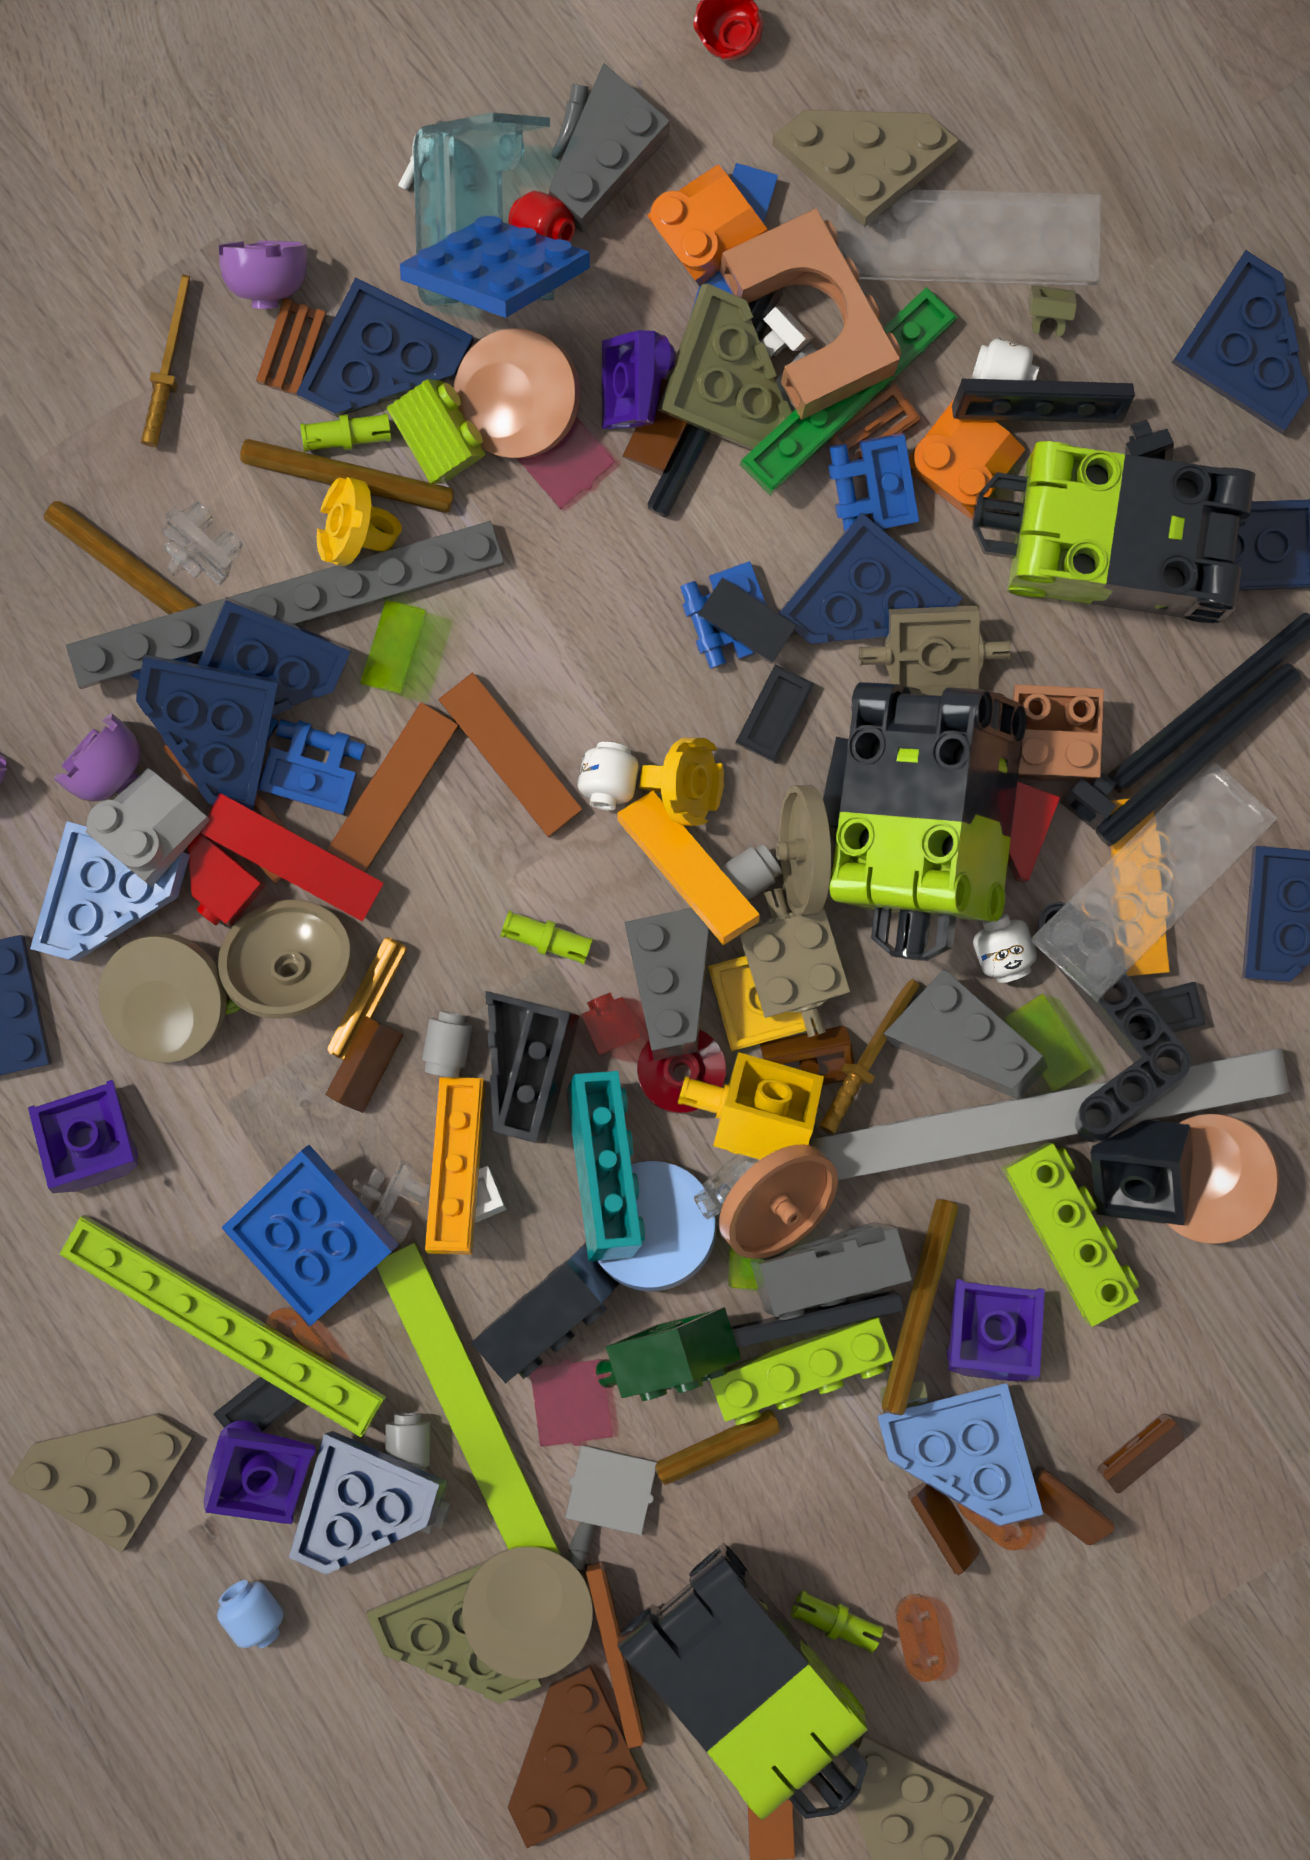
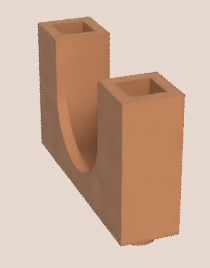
M817 208L723 252L720 272L732 294L747 300L748 303L785 286L807 285L823 291L837 305L843 321V330L839 336L829 345L784 366L781 383L801 420L895 375L900 360L899 357L901 356V350L896 338L891 332L885 333L878 320L880 319V312L875 300L869 294L865 296L858 284L859 274L854 262L849 257L844 258L837 246L839 240L834 226L829 220L823 221Z

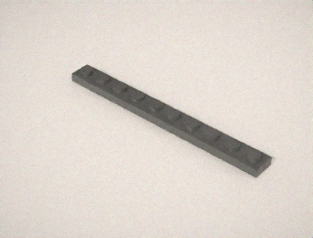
M487 521L357 559L346 566H333L228 598L299 626L504 565V561L492 522ZM225 598L66 644L79 689L141 672L144 654L177 661L202 654Z

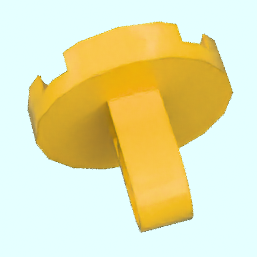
M339 477L328 489L320 510L321 513L328 514L325 530L317 528V548L321 559L339 566L351 564L360 553L362 547L376 551L390 550L402 531L400 521L393 514L372 506L370 490L366 482L352 477H346L347 479Z
M683 737L671 746L663 766L642 765L639 788L661 792L666 812L670 819L679 825H704L708 822L705 819L708 811H717L724 789V769L722 763H715L712 751H717L715 744L707 738Z

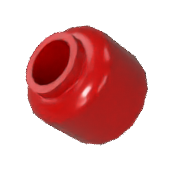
M535 190L528 192L521 198H518L510 209L508 223L519 228H531L536 231V234L554 240L561 239L570 242L574 236L575 223L573 215L561 200L545 192Z

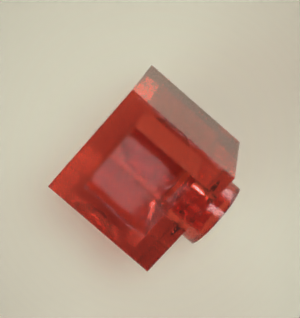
M610 992L587 1002L590 1010L583 1013L582 1016L599 1055L640 1038L623 996L614 1000Z

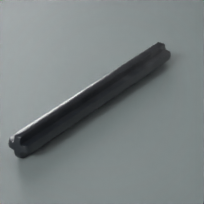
M783 287L752 301L749 305L753 315L751 321L759 339L767 325L763 319L777 306L783 294ZM691 424L687 425L648 501V509L662 517L669 515L711 434L710 432Z
M1306 612L1300 615L1113 769L1107 776L1117 783L1114 789L1119 793L1126 791L1309 640L1310 614Z
M1289 663L1281 666L1096 828V834L1107 846L1116 844L1298 685L1302 680L1300 673Z

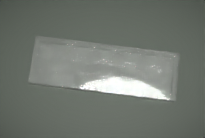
M910 189L865 227L837 203L836 233L839 240L837 246L844 258L849 257L854 262L859 279L1097 285L1099 282L1101 194Z
M1212 759L1033 936L1031 942L1098 1002L1274 825L1278 817Z

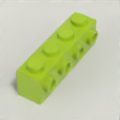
M1047 1142L1001 1167L1086 1324L1093 1327L1139 1302L1134 1293V1290L1139 1288V1284L1129 1266L1125 1264L1120 1267L1112 1251L1118 1249L1117 1243L1106 1225L1100 1228L1091 1214L1097 1207L1085 1186L1077 1188L1070 1175V1172L1075 1170V1166L1063 1146L1056 1149L1053 1143Z
M873 1317L843 1324L726 1367V1375L712 1379L710 1382L724 1421L727 1422L734 1419L735 1424L740 1425L761 1416L759 1409L776 1404L777 1409L780 1410L796 1405L803 1401L801 1394L818 1388L819 1394H825L837 1390L845 1385L844 1378L860 1373L862 1379L878 1375L887 1370L885 1363L893 1361V1356L879 1318Z

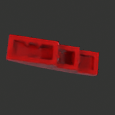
M221 793L207 816L210 821L199 832L362 922L384 884L380 880Z

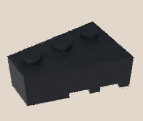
M485 991L489 1018L488 1047H490L492 1069L490 1084L493 1132L533 1143L546 1144L580 1015Z
M585 1242L570 1258L552 1270L545 1279L487 1326L471 1344L505 1384L517 1374L522 1379H525L543 1363L539 1356L550 1347L554 1353L558 1352L575 1337V1334L571 1331L574 1326L580 1321L589 1326L607 1310L603 1302L620 1283L610 1277L598 1261H588Z

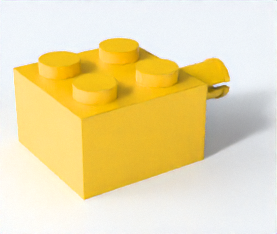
M738 1052L728 1085L725 1084L724 1088L685 1076L678 1104L716 1113L715 1118L719 1119L713 1143L714 1147L727 1150L733 1154H741L761 1160L765 1156L784 1147L809 1144L824 1076Z

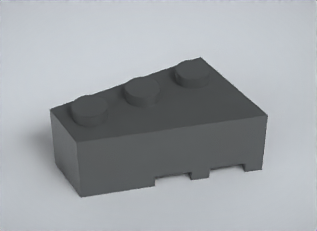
M692 908L624 922L654 1061L697 1052L711 930Z

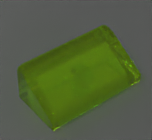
M388 600L385 601L362 675L361 685L403 697L428 616L426 609Z

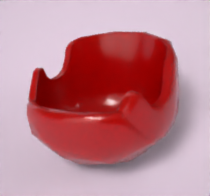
M701 0L697 4L693 24L694 30L709 53L716 58H721L723 61H735L749 55L761 41L764 20L754 0Z

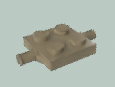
M978 606L889 609V634L885 641V646L859 647L858 661L859 666L885 664L889 673V684H900L920 689L922 693L927 695L942 696L943 691L947 687L979 689V673L983 666V661L994 659L1009 660L1010 642L1009 640L983 642L979 632L980 610Z
M778 888L774 892L779 907H776L772 891L764 893L772 918L760 927L741 933L740 938L764 1017L767 1018L784 1012H801L808 1034L807 1037L816 1035L811 1018L814 1019L818 1034L826 1032L818 1007L830 998L849 993L850 989L825 907L818 914L796 915L789 913L782 892L783 889Z

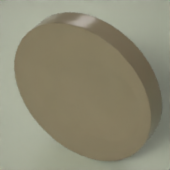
M814 785L790 786L784 795L779 817L776 856L782 871L780 875L785 898L790 909L796 915L818 914L826 902L830 883L831 841L829 823L823 799Z
M156 933L140 937L126 944L108 961L99 985V1005L108 1030L126 1050L148 1061L170 1063L184 1060L194 1055L215 1038L225 1018L227 996L217 965L201 947L181 936Z
M539 1546L508 1548L486 1560L471 1578L465 1591L462 1606L465 1635L476 1656L493 1671L503 1676L520 1680L548 1677L569 1665L583 1649L588 1639L593 1619L590 1592L581 1573L564 1556Z

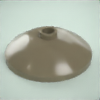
M302 900L276 901L254 909L231 928L220 948L218 957L219 976L228 996L243 1010L264 1018H292L317 1009L339 990L350 969L351 945L343 924L326 908ZM290 972H297L290 977H285Z

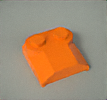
M719 164L679 191H668L661 194L654 201L651 212L647 215L698 286L720 271L723 252L768 231Z
M952 401L909 456L910 469L914 477L972 520L977 493L981 492L997 472L1007 474L1023 454L1025 448L1009 431L994 420L954 419L951 407ZM991 487L984 497L989 498L996 488Z

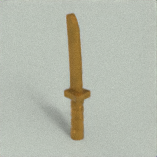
M182 274L160 373L151 372L149 381L153 384L152 400H150L149 413L146 416V425H144L140 441L141 444L149 447L158 446L161 425H163L170 391L176 392L178 386L175 376H170L190 285L189 275Z
M914 979L908 981L900 991L858 1063H845L841 1071L847 1077L843 1082V1086L837 1092V1097L831 1103V1108L828 1109L826 1116H824L819 1125L826 1133L835 1135L842 1122V1118L846 1115L848 1107H850L855 1098L854 1096L857 1095L861 1087L860 1085L862 1083L872 1084L875 1076L868 1071L887 1040L884 1036L885 1031L903 1013L918 989L919 983Z

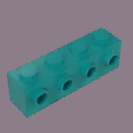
M619 1071L574 1074L566 1091L588 1261L633 1258L642 1246V1243L645 1242V1225L642 1216H638L636 1200L639 1198V1181L637 1174L632 1173L630 1156L633 1155V1137L631 1130H626L624 1115L627 1113L628 1108L626 1089L620 1086Z

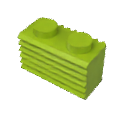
M427 379L393 404L388 405L387 410L430 484H444L485 456V452L481 449L480 445L483 443V439L477 427L471 421H466L463 418V414L459 411L458 406L461 405V401L455 389L449 383H444L442 380Z

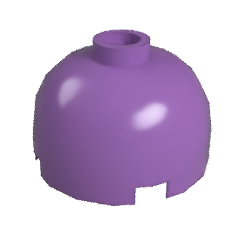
M244 241L218 245L219 265L224 282L228 289L237 297L250 299L252 301V308H278V299L292 296L301 288L306 277L307 244H302V242L258 241V243L245 244V248Z
M110 713L102 720L108 727L105 726L100 733L93 728L65 760L62 767L68 773H58L54 777L57 783L79 799L91 802L104 801L116 792L120 794L138 777L134 771L140 761L139 744L132 731L113 713Z

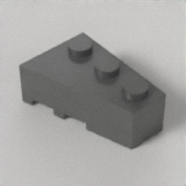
M605 63L601 67L549 187V195L561 200L574 217L575 227L582 233L668 139L670 131V120Z
M945 969L940 972L884 1033V1036L892 1046L903 1051H909L927 1059L931 1063L965 1075L973 1081L1015 1099H1019L1048 1068L1043 1055Z
M877 1222L791 1247L770 1257L750 1260L764 1312L773 1316L779 1315L780 1320L803 1315L806 1313L805 1308L819 1304L822 1307L836 1305L846 1301L847 1297L877 1292L889 1286L912 1280L898 1228Z

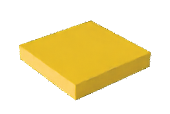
M746 956L708 966L731 1051L806 1031L801 1012H784L771 1017H764ZM811 1018L813 1028H816L814 1019Z

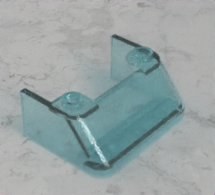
M492 112L426 125L417 132L413 146L416 254L421 249L431 247L447 238V235L460 231L469 226L479 217L496 216L503 222L502 172L513 170L522 159L524 154L523 132L550 127L549 117ZM417 286L422 302L428 306H471ZM554 291L545 294L534 302L554 300Z

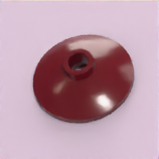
M700 1030L697 1052L656 1061L653 1059L650 1040H648L639 1055L637 1074L642 1091L657 1107L677 1114L701 1110L688 1105L678 1104L684 1080L677 1079L673 1073L675 1068L680 1065H685L690 1069V1079L723 1087L726 1076L725 1058L718 1043L706 1032Z

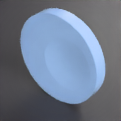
M645 1161L631 1164L632 1173L637 1174L639 1181V1198L636 1200L638 1216H642L645 1225V1242L642 1243V1246L633 1258L601 1260L598 1263L614 1280L636 1290L661 1291L676 1287L693 1277L703 1267L712 1252L717 1233V1221L713 1204L703 1185L692 1174L679 1166L660 1161Z

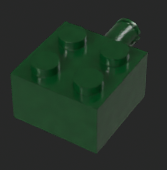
M723 1307L656 1324L606 1346L609 1360L604 1359L597 1363L596 1376L611 1372L612 1374L609 1377L598 1379L602 1387L611 1388L618 1385L621 1398L640 1395L641 1402L666 1395V1390L676 1388L677 1393H682L703 1386V1381L726 1375L725 1366L741 1359L726 1308Z

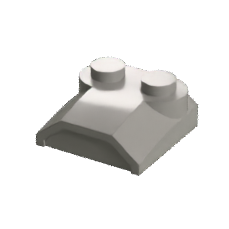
M146 768L114 800L102 801L94 806L87 817V830L85 832L152 888L210 819L156 773Z

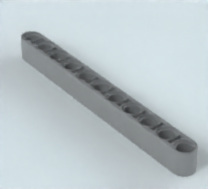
M1282 1048L1192 1064L1185 1079L1176 1089L1130 1123L1290 1092ZM1179 1067L1161 1070V1072L1166 1075H1175L1179 1073ZM1109 1081L835 1133V1135L815 1137L810 1139L809 1145L818 1148L833 1163L837 1170L838 1180L1078 1134L1075 1128V1118L1081 1103ZM1127 1083L1121 1086V1092L1126 1099L1133 1102L1144 1099V1093L1138 1085ZM1091 1109L1085 1113L1087 1122L1093 1127L1103 1128L1109 1124L1106 1114L1101 1110Z

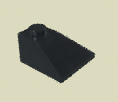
M1144 1120L1092 1146L1090 1155L1097 1215L1185 1225L1193 1158L1191 1127L1189 1124Z

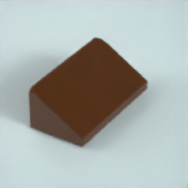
M661 379L658 406L668 381L666 379ZM656 411L654 424L635 429L622 457L662 476L687 423Z
M366 1016L325 1095L339 1104L363 1113L404 1034Z
M845 1026L825 1029L826 1032L821 1034L815 1031L816 1035L807 1037L808 1034L804 1033L760 1044L764 1060L824 1076L822 1085L844 1081L847 1075L841 1071L845 1063L855 1064L851 1040Z
M1161 1414L1101 1463L1097 1471L1116 1493H1120L1184 1440V1435L1171 1417Z
M1038 1466L1032 1475L1042 1511L1086 1545H1093L1113 1532L1115 1529L1114 1523L1045 1468Z
M923 1482L908 1491L907 1496L952 1571L959 1576L965 1572L979 1555V1547L949 1497Z

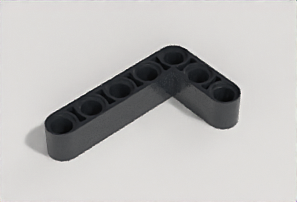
M1054 902L1047 905L1041 911L1035 930L1036 939L1133 1061L1131 1066L1088 1096L1081 1103L1077 1112L1075 1128L1078 1134L1086 1141L1092 1143L1101 1142L1111 1137L1176 1089L1189 1072L1191 1057L1185 1046L1076 910L1069 904ZM1052 919L1061 920L1067 925L1068 932L1063 935L1052 934L1047 929L1045 923ZM1080 953L1088 954L1094 959L1096 966L1090 970L1081 969L1075 965L1073 957ZM1105 988L1117 989L1123 996V1002L1117 1005L1109 1004L1103 1000L1101 991ZM1135 1022L1145 1024L1151 1031V1037L1146 1040L1136 1039L1131 1035L1129 1025ZM1162 1057L1173 1059L1179 1066V1073L1175 1075L1162 1073L1157 1066V1060ZM1127 1083L1138 1085L1144 1093V1099L1135 1102L1126 1099L1121 1092V1086ZM1091 1109L1101 1110L1106 1114L1109 1124L1103 1128L1093 1127L1087 1122L1085 1113Z

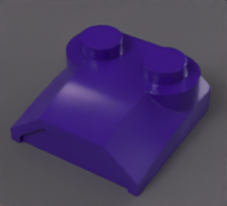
M636 330L602 340V429L637 428L654 424L659 402L661 379L673 368L675 362L674 347L669 343L665 335L659 334L656 331Z
M113 1080L107 1081V1084L37 1107L34 1105L28 1107L47 1186L53 1194L78 1192L127 1175L138 1166L137 1148L131 1140L123 1108Z
M956 1279L951 1337L947 1350L948 1370L968 1377L1005 1381L1037 1380L1040 1377L1045 1289L1031 1290L967 1283Z
M241 1420L230 1423L219 1435L207 1474L203 1502L205 1513L292 1525L293 1512L311 1456H314L316 1451L315 1445L262 1433L259 1426L250 1421Z

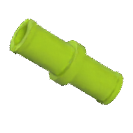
M388 413L348 419L347 414L339 415L340 420L309 424L300 423L304 452L342 446L344 451L353 450L352 445L383 441L391 442Z
M511 910L507 913L500 934L502 938L506 937L537 948L536 953L545 955L547 951L579 962L582 965L585 963L593 939L555 927L556 922L547 920L546 923L513 913Z
M804 1590L800 1591L795 1601L811 1608V1611L793 1605L790 1615L792 1618H797L825 1631V1636L832 1640H836L839 1637L867 1650L871 1654L874 1653L879 1642L864 1636L863 1632L875 1638H881L883 1626L873 1624L849 1613V1608L839 1603L837 1606H834L808 1594Z

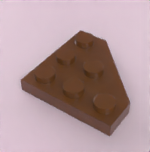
M591 1665L551 1683L547 1691L542 1710L508 1803V1810L526 1848L538 1844L648 1790L645 1778L631 1749L627 1747L625 1736Z

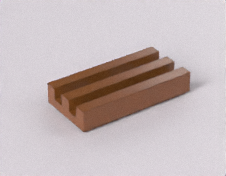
M283 299L256 378L258 384L297 396L296 393L310 367L327 317L326 311L311 309L308 305L302 303L299 305L293 303L290 299ZM291 313L296 314V318L274 379L270 375ZM306 318H309L313 322L292 384H289L285 380Z
M894 383L877 395L828 443L832 446L847 444L849 451L860 443L859 441L866 439L902 412L907 417L879 437L904 433L920 422L921 418L897 384ZM894 397L898 404L843 443L838 436ZM861 450L852 456L848 452L849 460L862 459Z

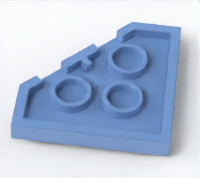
M66 821L30 949L77 962L178 898L190 854L182 852L151 888L85 832L87 826Z
M1007 1383L906 1408L903 1415L886 1413L877 1416L888 1460L892 1464L998 1527L1043 1516Z

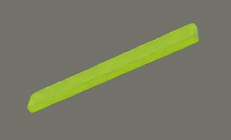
M87 1215L80 1216L59 1254L361 1438L367 1432L386 1398L383 1394Z
M416 1242L389 1254L376 1267L507 1548L539 1546L561 1555Z

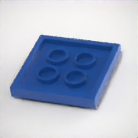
M482 216L460 231L447 235V238L431 247L421 249L418 254L400 263V277L402 281L507 318L590 268V252L572 246L569 241L554 240L536 234V231L531 228H519L504 223L496 216Z
M310 1144L291 1159L221 1227L309 1327L399 1246L395 1239Z

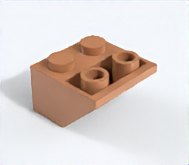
M1014 685L1012 700L1024 706L1027 717L1026 731L1022 741L1018 779L1078 782L1083 778L1087 782H1093L1100 778L1104 689Z

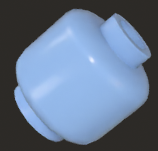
M247 1580L238 1581L229 1587L219 1598L218 1603L220 1607L218 1608L217 1619L238 1647L250 1648L257 1645L258 1648H264L271 1644L280 1634L278 1627L283 1620L284 1611L262 1582L253 1581L249 1583Z

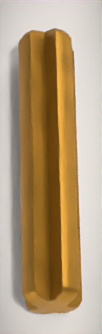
M389 937L383 940L328 1045V1051L332 1055L343 1060L365 1017L373 1018L407 953V947L404 944Z
M767 1410L761 1413V1416L757 1419L735 1425L657 1461L655 1470L660 1481L664 1485H668L778 1434L781 1431L780 1425L773 1411Z

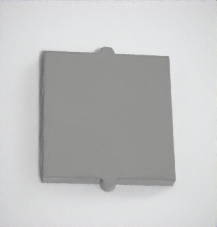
M581 1445L575 1475L569 1479V1485L572 1486L565 1518L642 1535L648 1504L654 1500L650 1493L657 1462Z

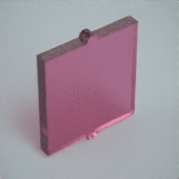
M577 417L566 436L552 449L535 457L517 459L560 510L584 489L587 491L591 490L592 482L615 463L613 458Z
M564 1359L562 1364L538 1367L530 1374L540 1447L570 1442L574 1446H579L581 1441L613 1437L607 1389L598 1382V1379L605 1378V1374L596 1376L597 1363L603 1359L573 1363L568 1359Z

